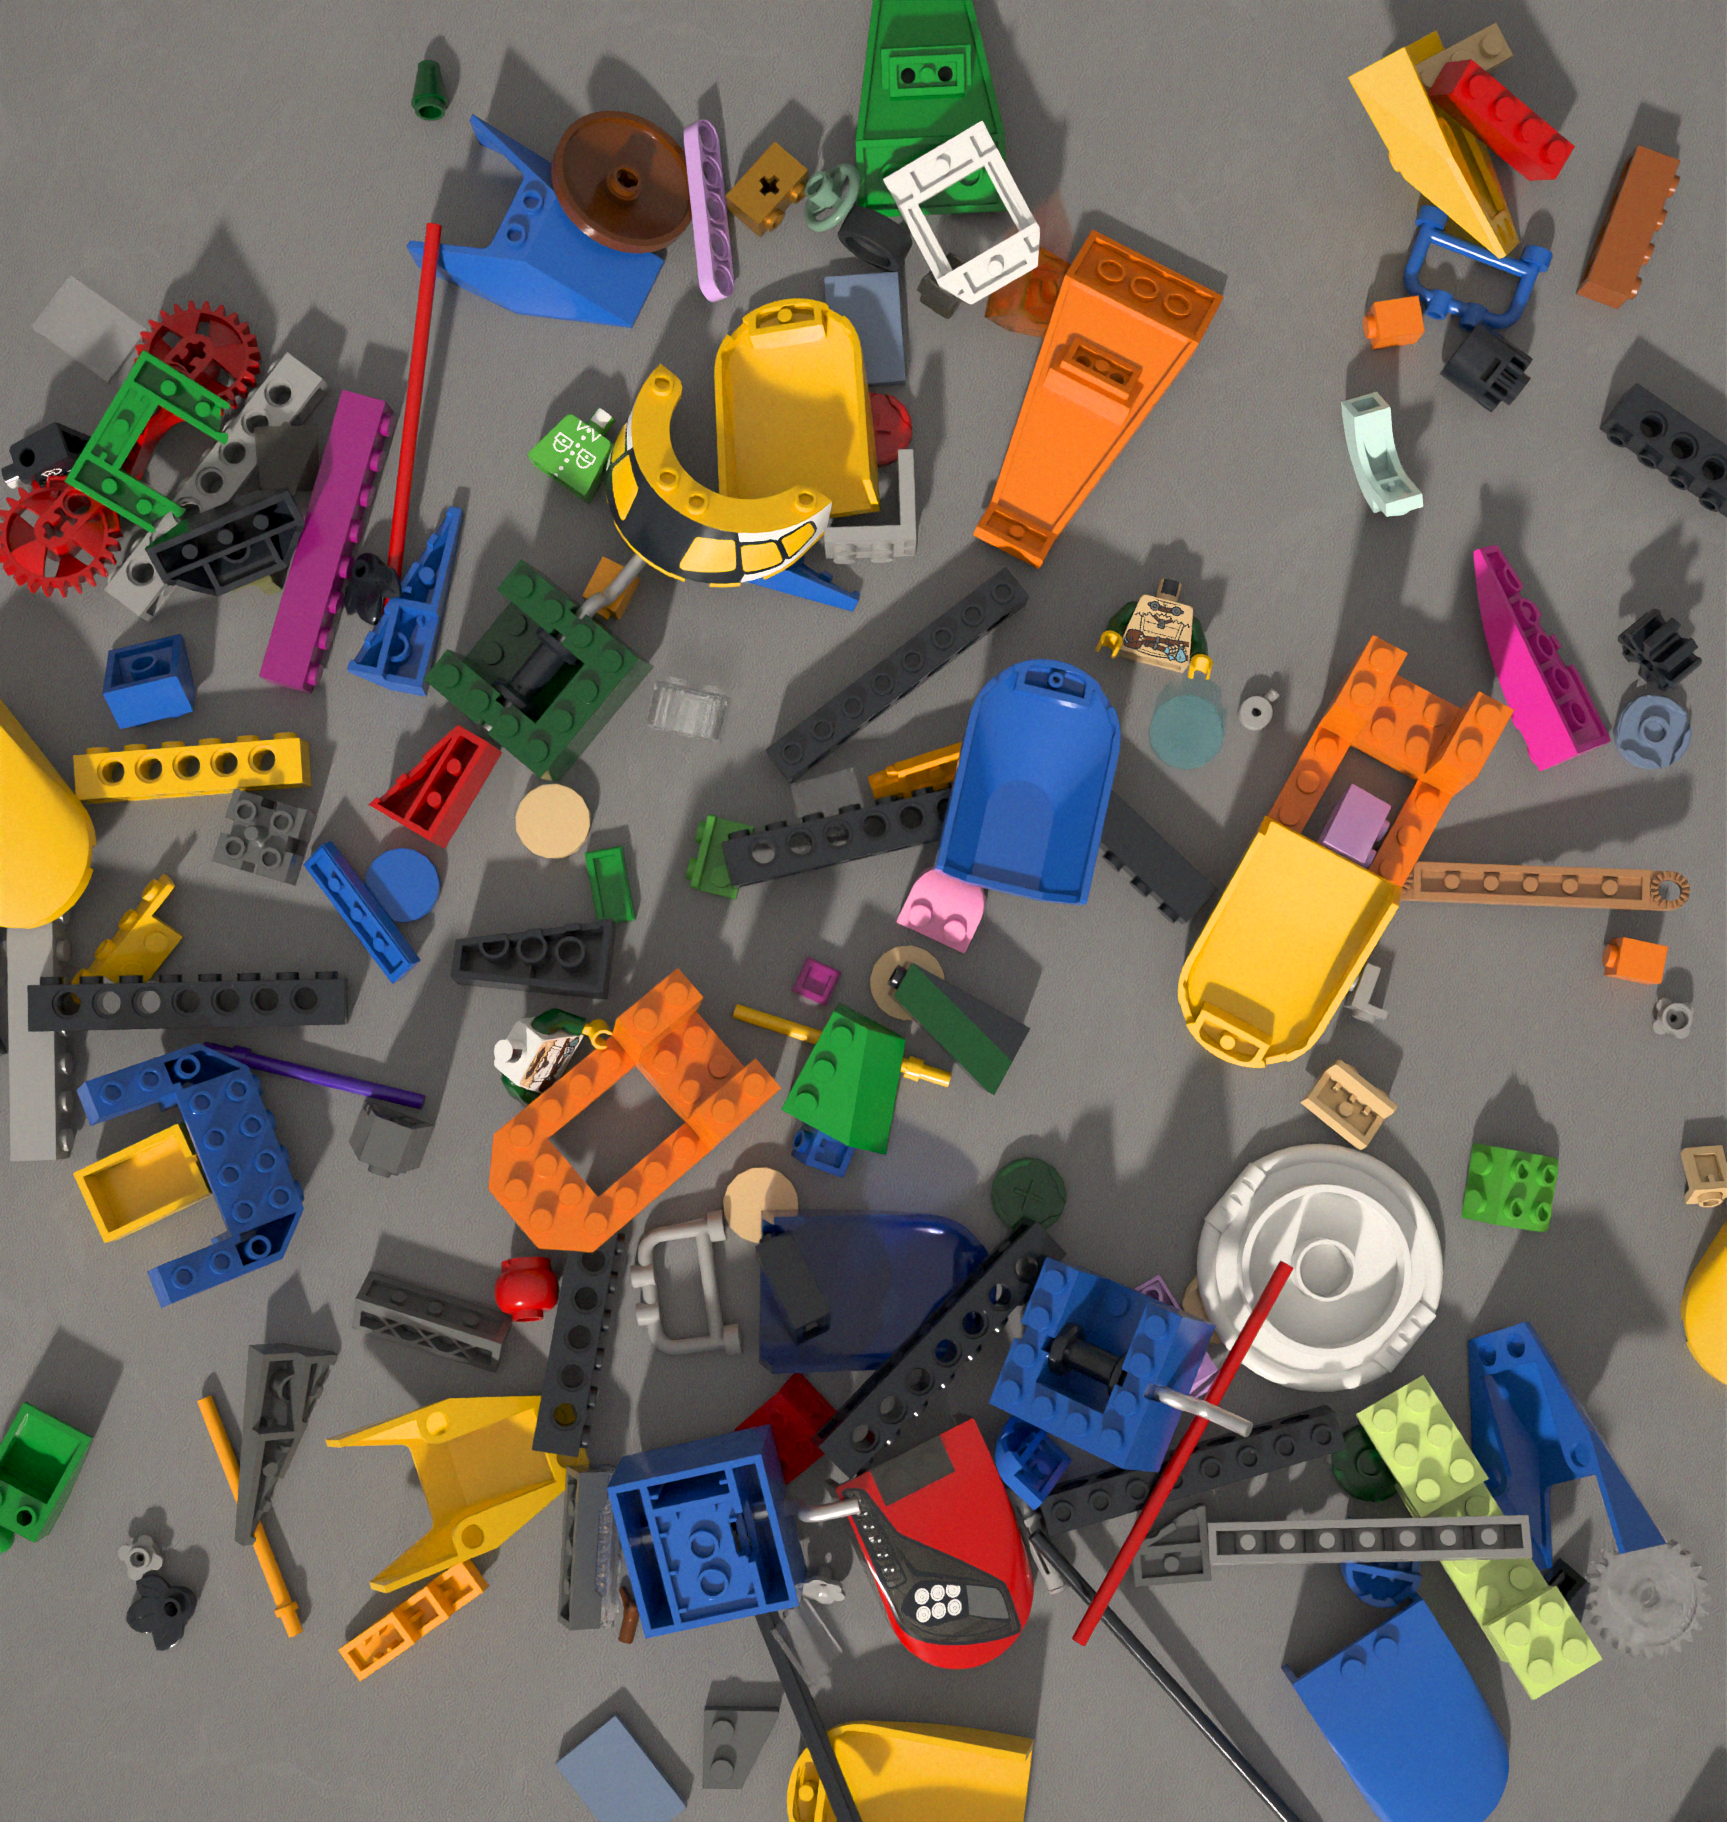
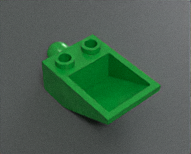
M27 1401L22 1404L0 1444V1554L12 1547L15 1541V1533L33 1543L50 1534L70 1497L94 1438ZM23 1510L29 1511L32 1516L23 1512Z

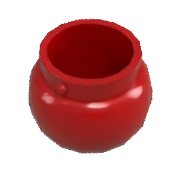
M521 1257L502 1261L501 1274L497 1277L494 1286L495 1301L498 1307L504 1313L513 1315L514 1322L543 1320V1313L554 1308L560 1293L558 1278L551 1270V1260L545 1257Z

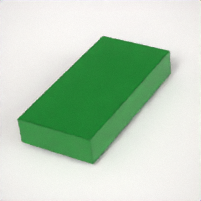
M617 846L584 852L597 922L613 918L615 924L636 920L623 847Z

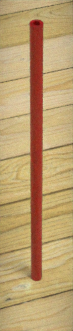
M435 223L426 224L387 566L394 568L397 572L400 583L442 225ZM383 598L381 617L384 614L386 604L390 600L389 598Z
M1281 1260L1279 1261L1205 1395L1204 1401L1215 1406L1219 1405L1294 1268ZM1194 1415L1074 1632L1072 1639L1078 1644L1086 1646L1210 1420Z

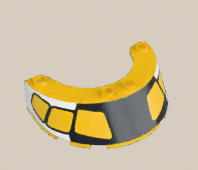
M660 363L643 384L608 458L605 490L607 503L609 504L617 530L628 546L642 560L660 572L683 582L689 579L709 583V587L740 586L741 582L761 577L765 580L782 572L801 558L824 535V528L828 527L832 501L816 488L806 484L795 485L789 490L770 497L739 499L718 494L696 482L680 465L670 441V422L676 405L682 396V384L676 375Z

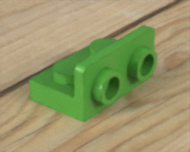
M712 814L708 815L707 822L700 821L695 843L701 844L698 857H691L686 873V879L691 880L690 887L694 890L736 900L739 888L732 889L722 850V842L729 840L727 834L740 830L750 829V833L753 835L754 826L718 818Z

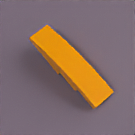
M471 1559L447 1568L360 1632L338 1651L359 1681H362L414 1645L422 1636L447 1620L455 1611L483 1593L489 1585Z

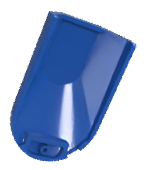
M1051 659L1028 660L1014 664L1012 667L1000 672L979 692L967 719L933 871L965 884L1032 900L1079 906L1087 904L1121 743L1120 724L1116 710L1111 706L1108 698L1100 689L1101 685L1089 674L1061 661Z

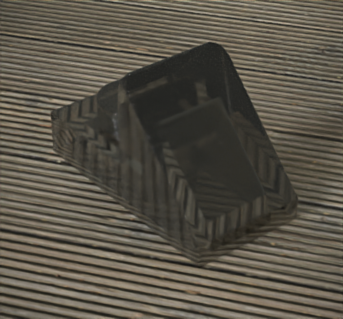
M951 252L946 256L953 270L966 263ZM931 270L922 278L917 288V291L922 294L920 297L921 303L945 319H950L963 301L940 288Z

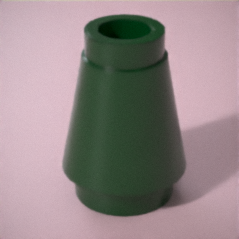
M423 60L418 63L411 105L419 118L429 121L439 120L444 117L445 110H447L449 104L439 63L433 60Z

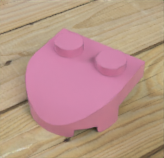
M934 866L926 868L915 881L897 923L965 954L986 907L987 898L984 889L962 883L933 871Z

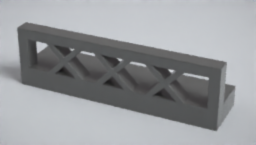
M369 1271L355 1298L352 1328L496 1373L500 1366L504 1343L512 1327L513 1316ZM364 1312L377 1315L382 1321L378 1322L365 1318ZM406 1324L412 1326L418 1332L413 1333L410 1331H406L402 1325ZM441 1335L450 1338L454 1344L442 1342L437 1336ZM479 1347L492 1351V1357L480 1354L474 1348Z

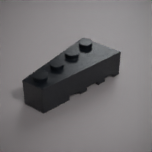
M613 918L592 923H573L548 929L537 928L511 934L501 933L456 939L451 978L459 985L607 1000L616 924Z

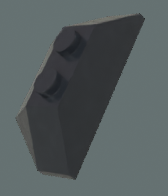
M288 488L252 491L181 521L146 546L145 551L164 584L177 585L192 591L218 597L287 568L305 527V520Z

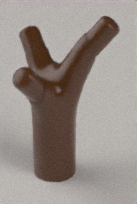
M622 1586L618 1590L623 1601L624 1611L618 1640L622 1643L631 1644L634 1640L640 1616L636 1600L631 1599L626 1587Z

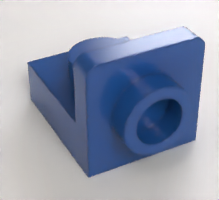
M804 1122L802 1128L796 1132L793 1138L791 1156L806 1165L843 1178L855 1148L841 1143Z

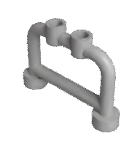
M723 1210L707 1212V1220L654 1228L642 1237L638 1246V1264L631 1265L630 1268L633 1287H642L644 1302L636 1303L637 1322L639 1326L647 1325L651 1342L659 1351L667 1355H684L725 1349L727 1356L743 1354V1338L740 1324H723L712 1242L727 1240V1225ZM696 1237L710 1335L671 1340L665 1336L663 1331V1314L658 1297L657 1271L653 1261V1249L656 1244L663 1241Z

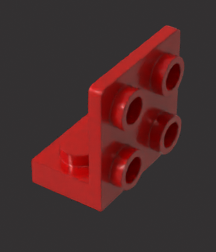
M797 1369L785 1380L771 1398L742 1421L734 1431L771 1424L785 1484L788 1485L824 1455L810 1438L829 1420L836 1410Z

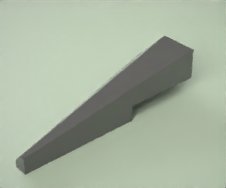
M287 1343L249 1345L235 1541L242 1546L254 1545L256 1541L255 1529L263 1512H269L273 1503L270 1500L278 1478H284L308 1423L305 1418L314 1398H320L324 1390L321 1383L329 1365H335L337 1361V1354L332 1351Z

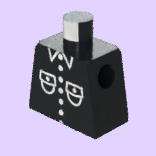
M54 422L10 446L9 452L13 463L1 469L3 479L10 488H16L23 484L32 486V481L34 480L41 488L46 487L48 476H68L91 436Z

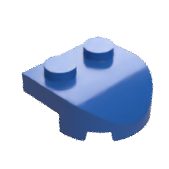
M1013 1415L1004 1423L997 1438L995 1447L996 1468L1002 1480L1035 1510L1044 1502L1072 1459L1046 1436L1047 1431Z
M1346 1517V1520L1356 1518ZM1421 1561L1340 1563L1342 1576L1349 1588L1363 1602L1378 1608L1398 1606L1397 1603L1407 1598L1410 1594H1415L1422 1580V1575L1419 1573Z

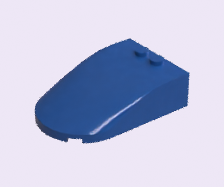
M1416 1592L1408 1596L1412 1604L1297 1678L1288 1664L1281 1667L1372 1811L1383 1822H1483L1498 1805L1504 1793L1509 1773V1754L1505 1736L1462 1659L1425 1601Z

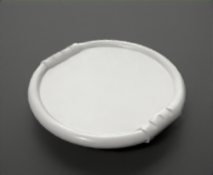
M1304 1144L1275 1151L1253 1163H1249L1204 1218L1205 1223L1201 1231L1197 1253L1199 1293L1209 1322L1216 1325L1214 1331L1229 1351L1279 1261L1281 1260L1294 1268L1242 1361V1364L1254 1373L1284 1387L1309 1392H1335L1365 1385L1388 1372L1391 1373L1436 1317L1435 1313L1442 1290L1443 1257L1435 1224L1427 1207L1412 1186L1387 1164L1369 1154L1356 1149L1331 1144Z

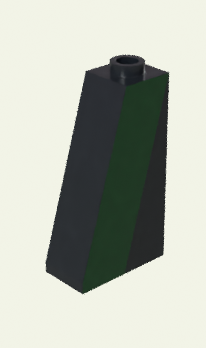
M906 961L903 967L897 965L888 980V985L891 986L888 995L981 1089L995 1095L1030 1028L912 962Z

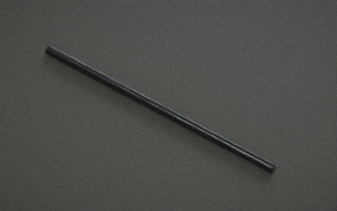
M1036 1529L1029 1536L1028 1540L1089 1607L1097 1592L1040 1529ZM1107 1606L1100 1619L1278 1819L1281 1822H1302L1115 1612Z

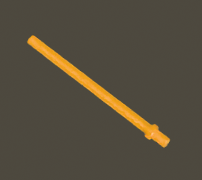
M210 1395L198 1400L197 1403L237 1503L240 1467L213 1397ZM259 1521L254 1532L256 1541L253 1547L277 1606L274 1610L277 1618L281 1617L290 1638L303 1632L296 1613V1609L299 1607L296 1600L292 1601L262 1523Z

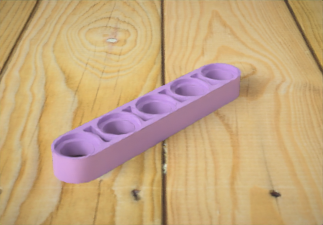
M701 119L685 127L684 147L700 289L709 301L716 302L733 294L734 275L718 133L710 121ZM715 278H716V280H717V282H718L719 289H718V287H717V285H716Z

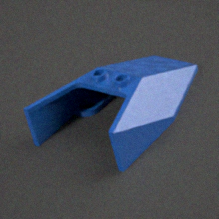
M472 114L469 121L479 144L504 155L523 174V181L491 245L486 248L440 244L436 276L516 314L633 328L664 265V260L655 252L643 254L621 252L608 248L588 237L569 219L556 197L551 178V162ZM409 240L406 247L418 268L421 269L424 242Z
M1530 1321L1468 1340L1472 1453L1489 1479L1484 1481V1484L1504 1516L1529 1515L1533 1555L1531 1559L1538 1570L1552 1568L1551 1487L1555 1484L1596 1475L1619 1554L1667 1544L1602 1434Z

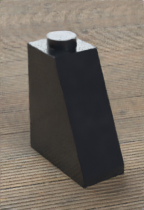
M788 1230L782 1234L780 1231H773L763 1236L759 1240L760 1244L755 1246L756 1258L795 1346L829 1331L831 1311L791 1231Z

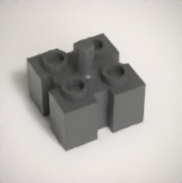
M234 788L225 817L234 820L230 835L220 833L212 861L253 873L257 864L258 867L255 874L296 886L304 861V857L296 855L300 840L309 843L318 814L279 801L277 802L276 809L273 810L274 801Z

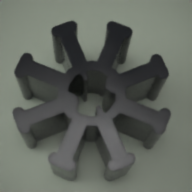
M1653 608L1618 636V642L1627 648L1622 652L1627 662H1637L1642 666L1641 671L1638 673L1639 676L1646 682L1654 678L1659 690L1666 692L1668 689L1674 688L1702 664V659L1693 653L1698 648L1694 639L1682 638L1678 634L1681 624L1674 618H1670L1665 622L1661 611Z

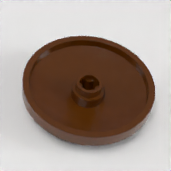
M621 111L590 113L576 120L564 132L552 158V184L562 209L583 233L608 248L636 254L651 253L666 248L683 234L692 220L686 156L682 148L668 133L645 118Z

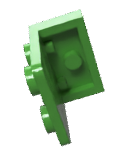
M1473 1143L1461 1218L1505 1227L1546 1232L1552 1214L1553 1197L1558 1177L1559 1162L1557 1158Z

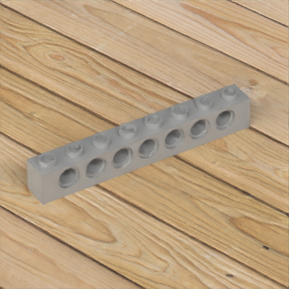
M288 352L282 359L279 358L272 363L267 372V379L260 388H255L249 393L244 403L245 407L237 417L231 418L225 424L222 432L228 433L227 443L223 445L218 441L214 447L208 448L202 454L199 460V467L193 475L186 477L179 484L176 490L177 495L173 501L186 509L184 514L176 518L173 512L170 511L155 520L153 526L156 531L153 533L148 532L146 536L139 537L131 547L129 558L123 565L117 566L109 575V584L105 587L104 591L149 623L153 622L180 586H172L162 582L145 551V547L185 520L187 514L192 509L199 508L200 513L252 492L330 392L331 388L322 377ZM291 391L289 401L278 405V396L282 392ZM267 420L268 427L266 431L261 434H254V428L257 423ZM238 450H245L244 459L240 463L232 464L233 454ZM216 479H222L223 485L221 489L216 493L210 494V484ZM153 567L154 575L152 579L142 583L141 575L143 571Z
M1529 1515L1208 1523L1209 1558L1212 1565L1531 1559L1533 1557Z

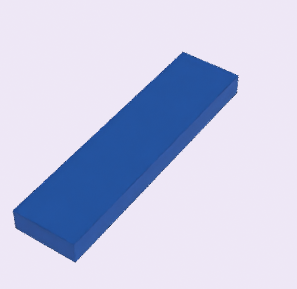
M329 841L322 844L303 865L390 982L393 984L401 980L421 961L334 843Z

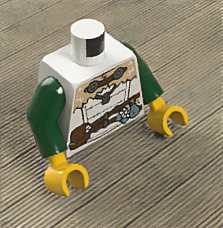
M552 1008L536 1017L519 1019L513 1026L507 1039L500 1040L495 1045L494 1066L502 1072L501 1081L508 1094L515 1100L528 1106L559 1080L582 1040L583 1034L588 1035L592 1045L597 1049L607 1048L605 1040L598 1036L599 1034H613L606 1021L602 1019L586 1023V1018Z

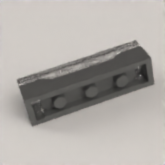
M611 1464L566 1466L557 1621L570 1631L615 1627V1615L618 1614L620 1609L617 1576L622 1571V1558L619 1553V1534L607 1491V1486L616 1470V1467Z

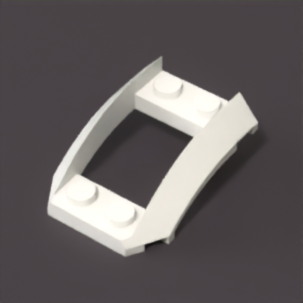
M983 121L883 179L939 287L972 305L1038 267L1040 228ZM985 167L1019 232L953 270L919 204L980 168Z

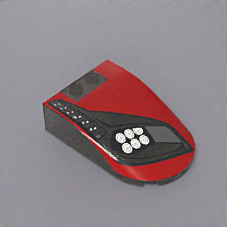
M958 1412L952 1415L956 1423L955 1426L853 1477L851 1480L849 1479L841 1484L832 1478L824 1481L833 1502L855 1497L859 1498L861 1513L840 1517L892 1632L916 1657L934 1666L948 1669L976 1667L993 1660L1007 1650L1020 1635L1027 1622L1034 1595V1581L1030 1561L1002 1480L974 1418Z

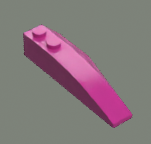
M1492 545L1475 550L1473 556L1476 586L1484 633L1506 702L1510 708L1514 709L1511 715L1512 722L1522 733L1528 746L1527 752L1531 761L1537 765L1541 772L1611 742L1580 674L1573 664L1566 667L1556 651L1561 647L1556 636L1553 634L1548 637L1538 623L1542 614L1535 603L1523 598L1519 593L1523 588V584L1499 546Z

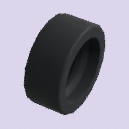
M854 206L838 231L839 240L850 252L863 261L886 271L898 270L912 247L911 237L900 225L887 216L866 207Z

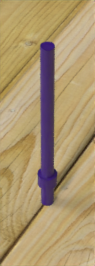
M206 1041L203 1043L204 1046L241 1062L252 1069L420 1110L424 1106L426 1096L423 1094L251 1053L250 1048L238 1045L230 1048Z

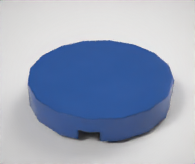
M397 848L386 851L372 862L366 872L364 885L392 922L409 923L419 920L433 910L440 898L441 880L437 869L430 858L416 850Z

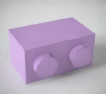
M1351 784L1337 800L1317 843L1367 869L1376 854V851L1372 849L1375 840L1379 842L1390 825V822L1385 819L1391 809V805Z

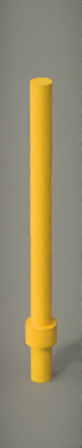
M740 1004L736 1005L733 1013L734 1019L815 1045L823 1032ZM910 1056L909 1059L903 1057L901 1072L905 1073V1078L917 1082L920 1078L948 1087L952 1076L951 1072L924 1064L925 1060Z

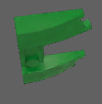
M144 349L64 482L153 533L156 529L152 522L170 511L178 518L184 514L186 509L121 468L122 464L158 405L225 445L228 441V433L220 432L221 408L230 409V403Z

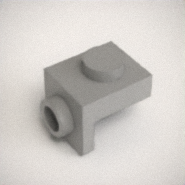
M1365 963L1351 985L1344 1007L1354 1010L1352 1017L1374 1024L1375 1018L1379 1020L1387 1019L1388 1011L1368 1004L1381 968Z

